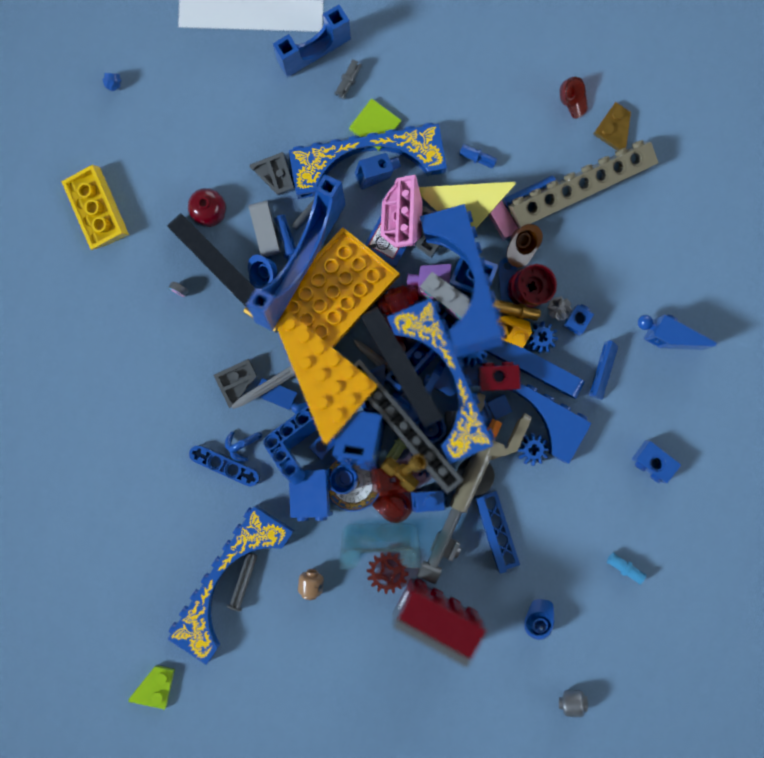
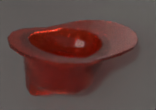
M382 482L379 496L372 506L389 522H403L411 513L409 499L392 483Z

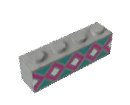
M433 272L420 286L421 294L427 299L432 298L433 302L437 301L440 309L458 322L470 306L471 300Z

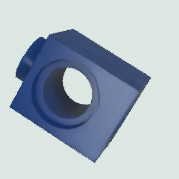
M577 304L573 307L563 327L580 336L584 333L594 314L590 312L591 309L589 307ZM576 314H580L583 317V323L576 322Z

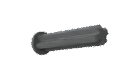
M247 553L231 603L227 605V608L239 612L242 611L240 607L257 559L256 554Z

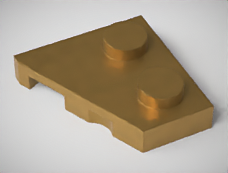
M615 102L593 135L615 150L626 148L631 112Z

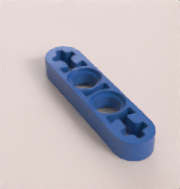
M194 446L189 452V457L193 462L246 486H254L260 480V475L255 469L204 446ZM201 449V454L208 456V452L211 454L207 458L206 463H204L206 459L203 457L196 459L194 451ZM214 456L221 459V465L217 468L211 465V459ZM231 464L237 465L239 469L236 475H231L228 472V467ZM243 468L246 469L243 473L247 475L254 473L255 481L249 483L247 482L248 478L242 476L241 479L238 478L242 474Z

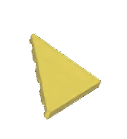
M511 181L419 187L421 197L437 212L465 204L466 210L471 211L473 222L470 225L471 227L475 226L477 229L517 183Z

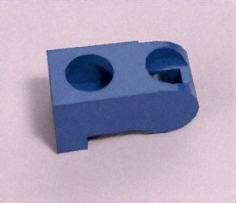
M320 435L309 446V449L322 460L335 446L336 436L326 445Z

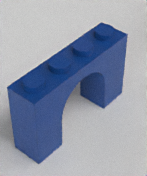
M340 4L323 13L324 25L310 40L301 44H295L290 34L273 43L277 62L286 77L291 76L351 40L350 21Z

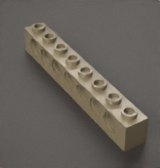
M643 140L636 141L632 144L633 147L629 149H619L615 152L616 155L610 158L609 156L600 158L598 160L599 163L593 166L592 164L583 166L581 171L576 174L571 172L565 175L564 179L559 182L557 180L552 181L542 190L538 188L531 191L530 195L525 198L521 196L512 200L513 203L508 205L514 222L519 228L531 224L658 164L652 143L644 142ZM633 154H635L636 160L634 163L631 162V156ZM616 162H618L619 168L617 171L614 170V164ZM601 170L602 177L598 180L597 172ZM584 178L585 185L581 188L579 182ZM567 186L568 193L564 196L562 189ZM550 194L551 201L546 204L545 197ZM533 202L534 209L529 212L528 205Z

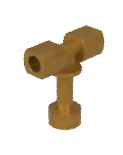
M416 454L409 459L408 465H400L389 456L384 460L380 468L390 476L395 475L400 479L399 484L411 493L419 484V481L412 476V471H421L426 467L427 462L424 456Z

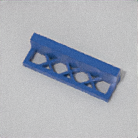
M497 491L475 497L474 499L497 571L502 574L507 572V569L519 566L520 562ZM494 496L496 504L493 510L487 508L484 499ZM494 514L501 517L502 520L498 529L491 522ZM499 533L507 536L508 541L505 547L498 544L497 537ZM505 551L513 555L515 562L505 565L503 559Z

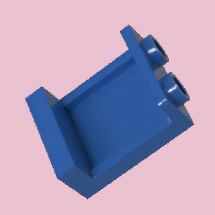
M331 469L304 470L305 478L301 483L292 484L289 481L290 518H297V521H308L309 517H316V521L327 520V517L333 515V511H330L328 484V477L332 472Z

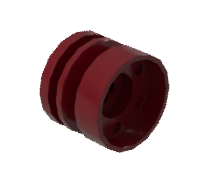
M529 265L516 272L510 278L507 289L509 298L517 305L521 303L525 304L526 307H537L553 298L557 288V281L551 269L545 265Z

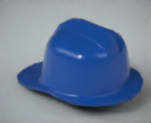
M256 254L249 259L247 264L249 281L255 288L261 289L277 277V266L270 258Z

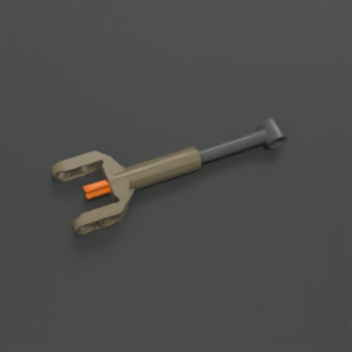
M478 392L477 397L480 403L477 406L479 411H482L485 405V395ZM523 413L521 418L517 420L506 447L494 440L492 441L494 446L471 455L461 477L463 481L458 484L449 505L452 509L428 562L423 560L417 577L436 584L442 568L438 567L462 512L467 513L490 460L518 451L530 424V415ZM492 419L487 430L491 429L496 439L503 423Z

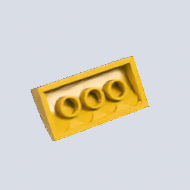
M92 164L61 181L90 250L101 248L129 235L100 167Z

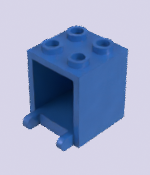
M357 411L337 433L333 456L342 466L352 467L353 465H358L360 469L371 471L372 468L377 469L386 426L382 415ZM346 446L363 448V456L345 453Z

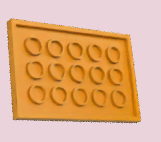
M342 227L316 255L278 322L290 312L334 348L361 319L360 316L366 313L400 277V273Z

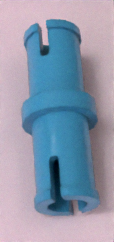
M614 552L607 559L606 563L621 571L620 574L623 576L627 575L639 585L644 582L647 574L632 566L633 563L630 561L626 562Z

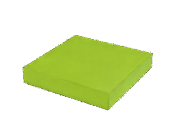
M371 98L351 124L349 130L359 137H366L370 133L383 134L388 130L397 129L401 120ZM374 146V147H375L376 149H378V151H380V148H381L382 146Z

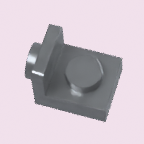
M439 532L437 533L433 541L430 551H433L434 546L440 535ZM451 538L443 557L448 558L450 561H453V558L457 559L461 551L460 543Z

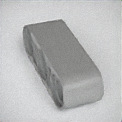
M268 201L249 205L261 255L268 257L281 253Z

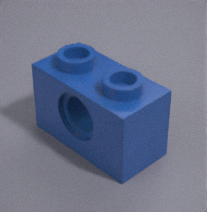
M645 441L632 457V460L636 462L634 465L643 472L645 470L651 474L650 478L659 484L660 482L668 483L681 466L680 463L651 441ZM654 458L659 462L658 467L655 469L651 465Z

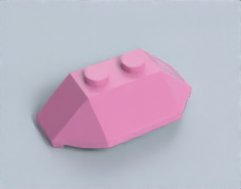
M416 175L397 178L394 182L395 184L382 201L380 235L395 248L414 245L422 236L420 216H422L423 201Z

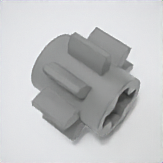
M562 296L552 299L547 307L550 310L548 314L552 319L556 317L558 321L568 318L572 311L570 307L571 302L568 298L564 300Z

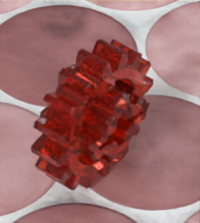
M402 285L389 289L387 295H383V298L379 299L377 304L382 314L386 313L388 315L391 312L395 314L409 308L410 304H414V301L418 300L419 294L414 285H407L406 287Z
M388 550L387 555H384L383 551H381V557L374 555L375 562L369 561V565L372 568L367 569V572L371 573L367 579L373 580L371 586L377 585V591L380 592L381 589H384L385 594L388 593L389 589L395 593L396 587L401 590L402 586L400 583H406L407 580L404 576H409V572L404 571V569L408 568V565L402 564L404 558L398 559L397 552L392 556L390 550ZM388 559L395 561L397 564H396V565L390 564V563L388 562ZM381 562L382 566L380 570H377L375 572L377 564ZM385 564L389 570H393L390 576L391 580H389L387 574H383L385 572ZM401 572L399 579L394 582L396 574ZM382 579L386 581L388 585L382 584L378 580Z

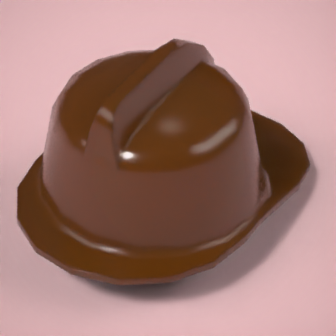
M527 224L512 233L506 254L508 262L512 266L523 267L534 256L543 238L542 231L538 226Z

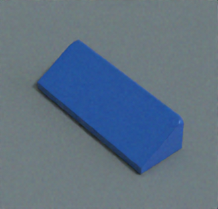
M611 340L604 342L589 392L590 397L600 400L604 397L618 350V345Z

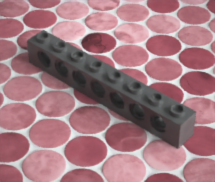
M359 359L353 365L378 385L376 390L367 399L368 403L378 414L382 415L386 424L413 455L421 454L424 456L427 462L426 471L444 492L448 494L463 479Z

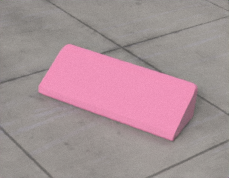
M501 201L489 214V217L504 241L511 237L518 227L503 201Z

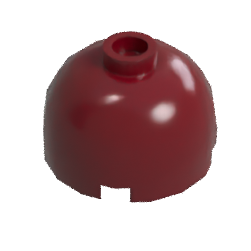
M202 188L196 190L190 196L188 212L196 224L213 227L218 225L225 217L227 206L224 198L217 191L210 188Z

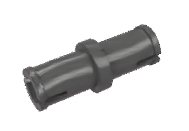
M351 60L346 73L341 76L342 80L334 93L336 96L345 100L349 89L356 82L355 78L362 67L361 63L358 64V61Z

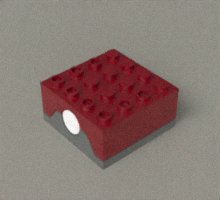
M411 578L393 610V627L467 668L487 631L484 622L479 617L478 611L470 606H467V608L463 607L460 604L461 602L450 596L448 599L443 595L444 592L435 587L433 589L428 588L427 583L419 578L415 580Z

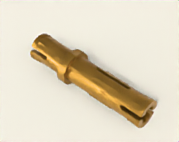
M499 300L493 303L494 308L498 307L499 313L514 315L518 319L527 318L538 321L541 315L540 309L526 307L525 304L520 303L517 305Z

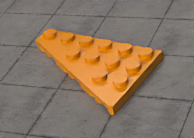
M288 312L277 324L276 328L321 438L328 445L376 390L378 385Z

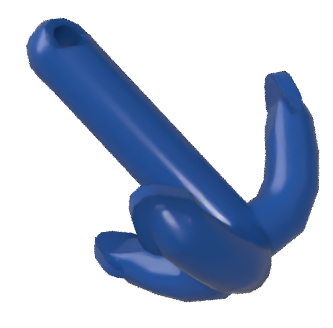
M230 432L225 440V447L229 451L230 457L239 462L248 461L249 458L240 456L236 452L260 440L263 436L262 433L257 432L232 445L231 442L235 432Z

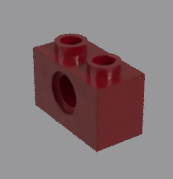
M502 362V366H494V363H482V367L478 368L479 391L520 389L519 365H514V362ZM496 371H500L504 376L501 382L494 379Z

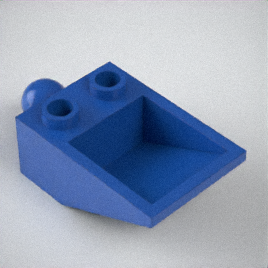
M670 314L663 315L654 320L649 315H642L637 322L640 329L648 330L644 340L659 348L704 350L717 345L713 340L681 324L675 316Z

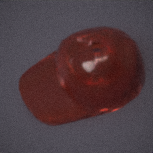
M575 76L566 79L560 86V100L563 105L568 107L572 118L577 119L584 115L588 108L585 84L580 77Z

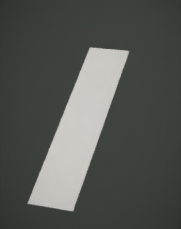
M180 0L178 27L319 32L322 29L323 0Z

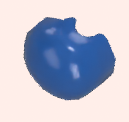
M342 465L334 468L329 476L330 489L337 494L353 492L358 485L356 470L353 467Z

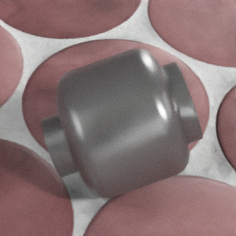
M566 690L563 693V697H559V709L563 710L566 717H583L585 712H588L587 696H584L582 691Z

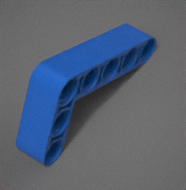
M308 405L268 434L263 442L264 447L282 475L292 484L301 483L305 478V473L290 449L318 429Z

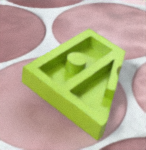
M156 665L132 694L128 702L165 710L175 669Z

